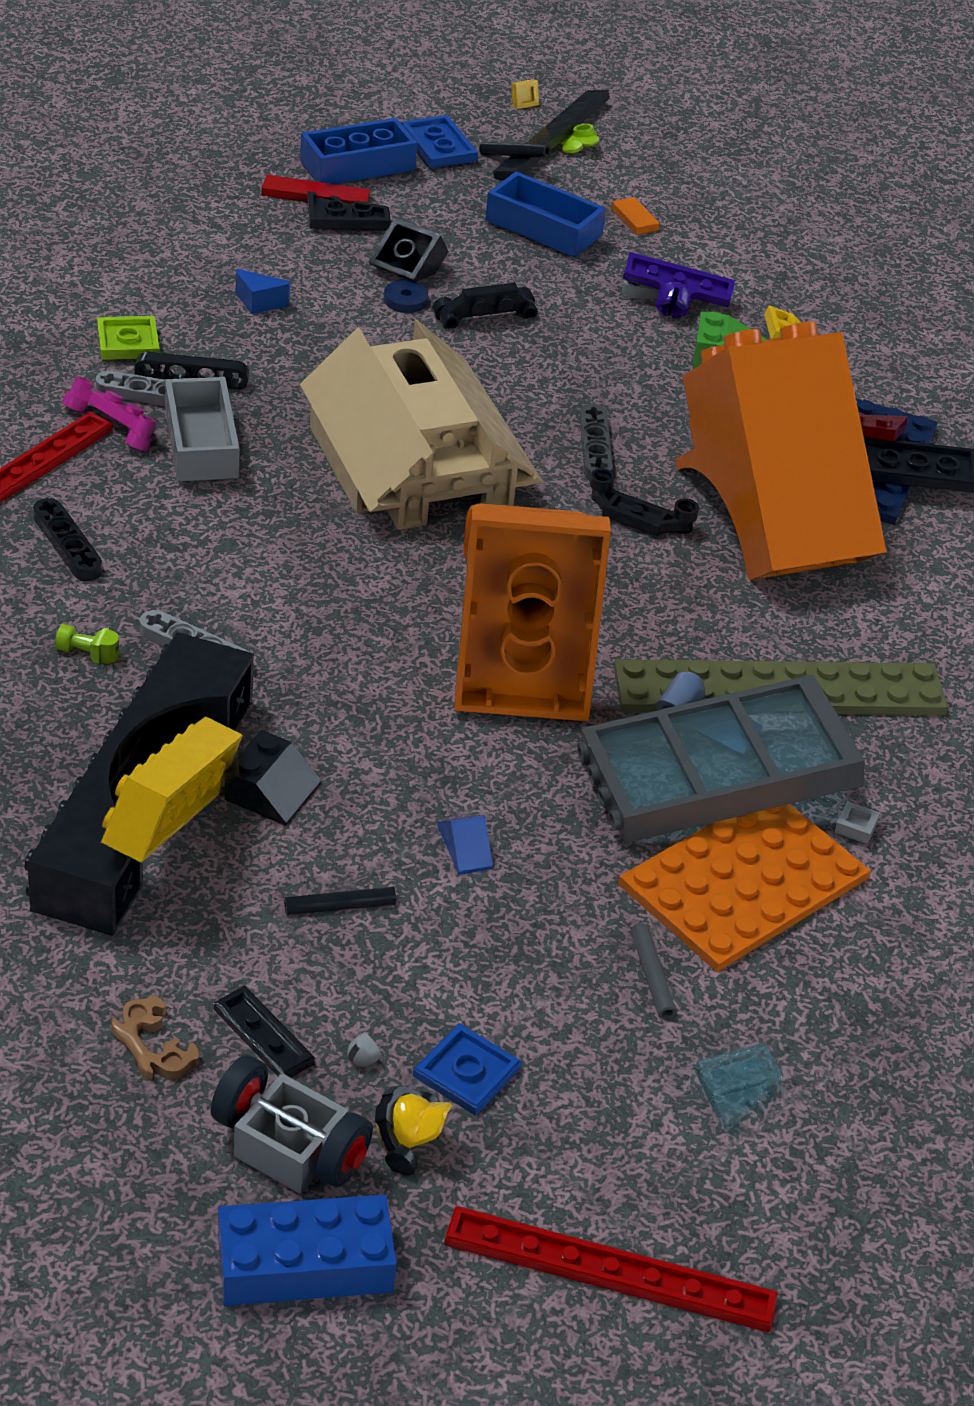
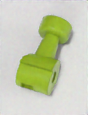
M60 625L55 639L56 650L69 652L75 647L90 652L91 660L97 664H110L119 659V636L116 632L109 630V628H103L95 636L77 634L74 626Z

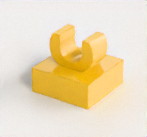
M531 79L511 83L512 100L515 109L539 105L538 80Z

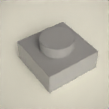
M847 801L837 821L835 833L868 844L878 823L880 812Z

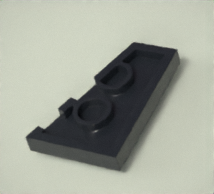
M307 191L310 229L388 230L391 225L389 206L363 201H355L349 204L340 201V197L330 196L328 200L317 198L316 192Z

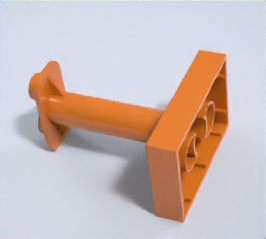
M483 503L470 507L466 515L463 546L467 565L454 711L589 722L611 536L609 517L590 516L577 511Z

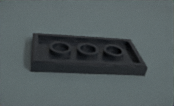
M864 437L872 481L974 493V449Z

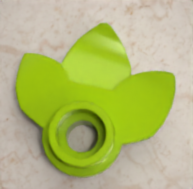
M580 124L573 128L574 132L570 133L559 144L563 145V153L572 154L580 151L584 146L592 147L599 142V137L592 124Z

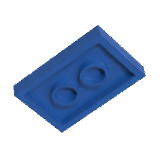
M448 115L401 122L417 142V152L430 168L478 161V151Z

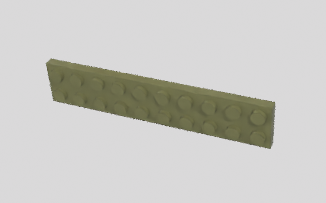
M615 659L613 667L621 712L657 711L656 703L679 672H693L702 679L705 687L704 697L708 699L814 675L837 714L946 715L948 710L934 663ZM802 706L773 712L772 714L806 713Z

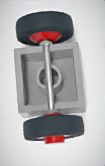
M243 1055L238 1058L220 1080L214 1093L210 1110L211 1116L217 1122L226 1127L234 1128V1157L299 1194L303 1193L316 1176L334 1187L344 1185L353 1176L366 1156L373 1135V1124L359 1114L349 1113V1110L282 1073L264 1092L269 1074L267 1065L250 1055Z

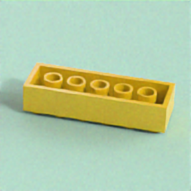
M206 716L195 725L190 724L183 734L178 733L172 743H165L159 753H152L146 763L143 765L138 764L129 776L125 774L121 778L115 790V795L119 797L115 808H110L102 823V827L106 831L101 843L142 863L218 796L225 780V771L231 765L243 735Z

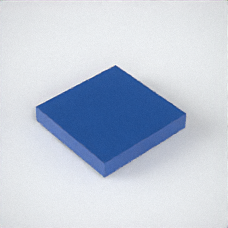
M459 1023L413 1069V1077L476 1116L521 1069L522 1061Z

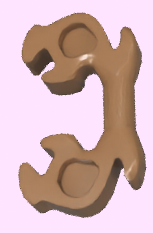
M150 995L146 999H136L127 1002L123 1007V1024L116 1018L112 1019V1034L127 1046L137 1060L139 1072L145 1079L153 1080V1071H155L162 1077L176 1080L184 1076L191 1068L198 1067L199 1051L194 1043H189L187 1051L181 1050L179 1039H172L164 1043L163 1053L161 1054L148 1050L138 1036V1031L145 1030L150 1033L159 1030L163 1025L162 1016L166 1015L165 1003L154 995Z

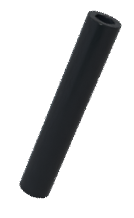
M481 142L479 146L480 154L548 158L551 153L550 146L543 144Z
M394 886L284 897L286 915L396 904Z

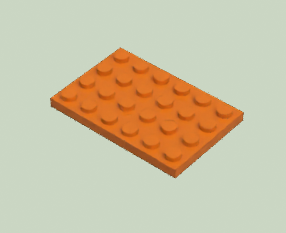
M791 804L712 822L620 875L618 885L710 967L719 972L869 879L871 870Z

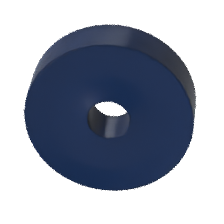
M408 280L394 281L385 287L383 300L392 310L412 313L426 307L428 291L417 282Z

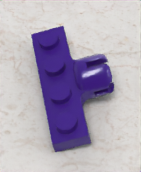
M633 252L629 253L623 275L624 280L656 288L659 291L656 302L658 312L666 317L668 308L674 309L672 318L680 319L687 314L692 299L729 307L735 285V280Z

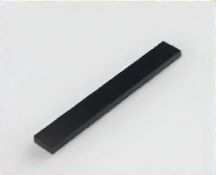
M587 90L525 144L549 145L552 150L573 132L575 126L582 124L610 99L609 90ZM510 156L493 171L494 178L505 180L516 171L525 174L542 158Z

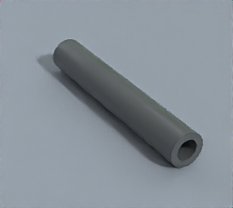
M645 923L636 924L632 927L631 934L659 1018L674 1017L677 1010L649 927Z

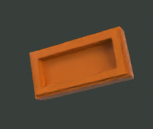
M635 197L612 201L611 210L635 235L659 231L660 223Z

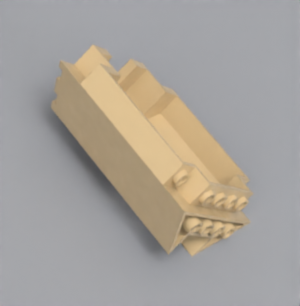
M416 319L414 322L413 340L376 346L369 345L358 327L300 383L311 404L310 428L356 513L387 510L396 528L401 530L427 525L429 502L482 493L481 503L513 506L516 487L544 483L466 359Z

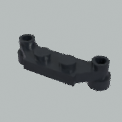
M516 283L462 289V294L454 300L449 297H441L432 306L436 318L441 320L445 329L456 328L459 325V320L468 317L516 311L526 319L534 318L538 314V309L534 304L535 298L531 290L527 287L518 288Z
M598 468L592 471L590 487L592 488L591 499L602 509V516L609 517V519L658 536L660 533L669 532L689 534L692 531L693 522L697 520L699 505L694 500L679 499L675 502L674 511L616 491L614 489L615 474L611 470Z

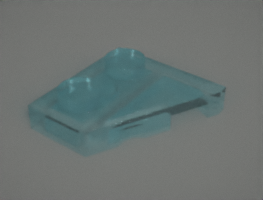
M766 1042L699 1060L694 1067L724 1131H728L736 1125L779 1083L782 1076Z

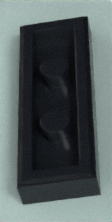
M245 985L214 1002V1011L277 1077L282 1073L292 1078L315 1064V1057Z

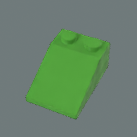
M701 311L692 369L702 364L701 351L724 345V336L750 328L729 315L715 311ZM761 336L762 341L768 340L765 337Z

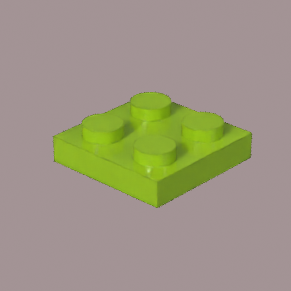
M155 316L97 317L101 360L137 359L143 352L160 353Z

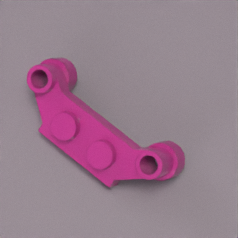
M76 376L71 390L66 391L62 403L79 412H84L87 404L90 403L131 429L125 440L127 444L136 449L148 451L152 442L150 437L157 422L143 415L144 410L134 404L123 403L121 395L108 390L106 393L92 388L93 383L90 380Z

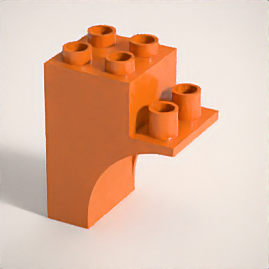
M815 321L786 326L780 329L781 337L762 341L760 329H748L728 334L723 337L724 345L701 351L702 364L682 376L690 413L688 420L694 449L675 459L677 470L696 469L704 474L716 487L733 520L749 580L862 562L887 552L843 333L836 332L819 335Z

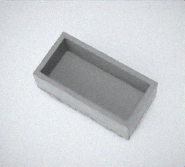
M225 377L165 379V411L177 481L239 478L240 449Z

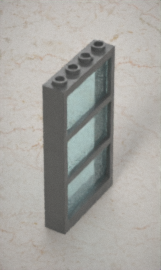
M814 675L581 728L582 742L577 744L580 761L582 763L587 762L590 782L592 785L598 786L600 803L603 808L608 807L612 829L614 831L619 830L624 843L864 786L865 760Z

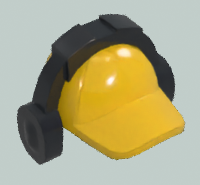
M399 1085L389 1088L381 1095L382 1099L376 1107L375 1123L380 1142L385 1150L388 1151L385 1157L387 1165L392 1171L409 1176L415 1173L418 1166L417 1158L409 1148L436 1139L441 1133L447 1114L453 1105L451 1102H440L429 1092H418L413 1088Z

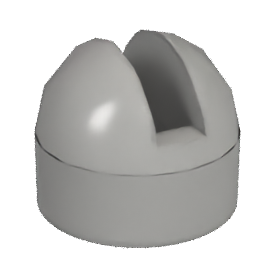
M364 1032L354 1038L347 1049V1057L350 1061L353 1060V1064L357 1067H367L381 1058L378 1046Z

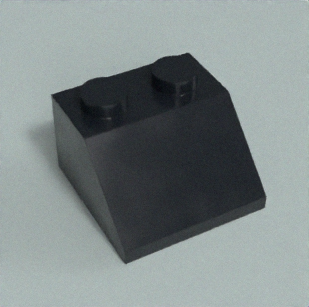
M394 218L368 263L371 266L417 282L436 274L449 251L441 234Z
M260 730L225 771V800L286 826L321 784V779L292 742Z

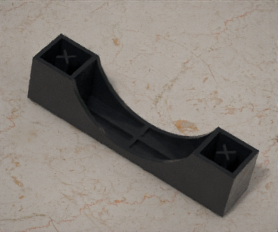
M179 632L175 634L169 644L163 646L160 659L156 665L152 664L143 685L136 687L132 702L128 708L121 710L113 731L109 730L106 733L100 751L91 756L83 777L79 776L76 779L68 800H63L59 805L55 820L51 825L47 824L45 826L36 849H31L27 854L24 868L28 871L26 896L29 897L31 912L110 936L115 934L143 887V862L141 863L101 843L106 831L102 827L103 820L110 808H115V803L118 799V796L115 795L116 787L125 774L129 776L138 764L143 765L146 763L152 753H159L165 743H172L178 733L183 734L190 724L195 725L205 716L236 731L252 704L254 653Z

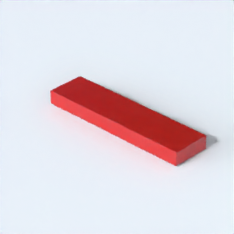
M268 174L261 188V195L304 202H307V191L316 192L317 198L329 200L330 196L340 197V201L349 204L355 201L368 202L370 198V189Z

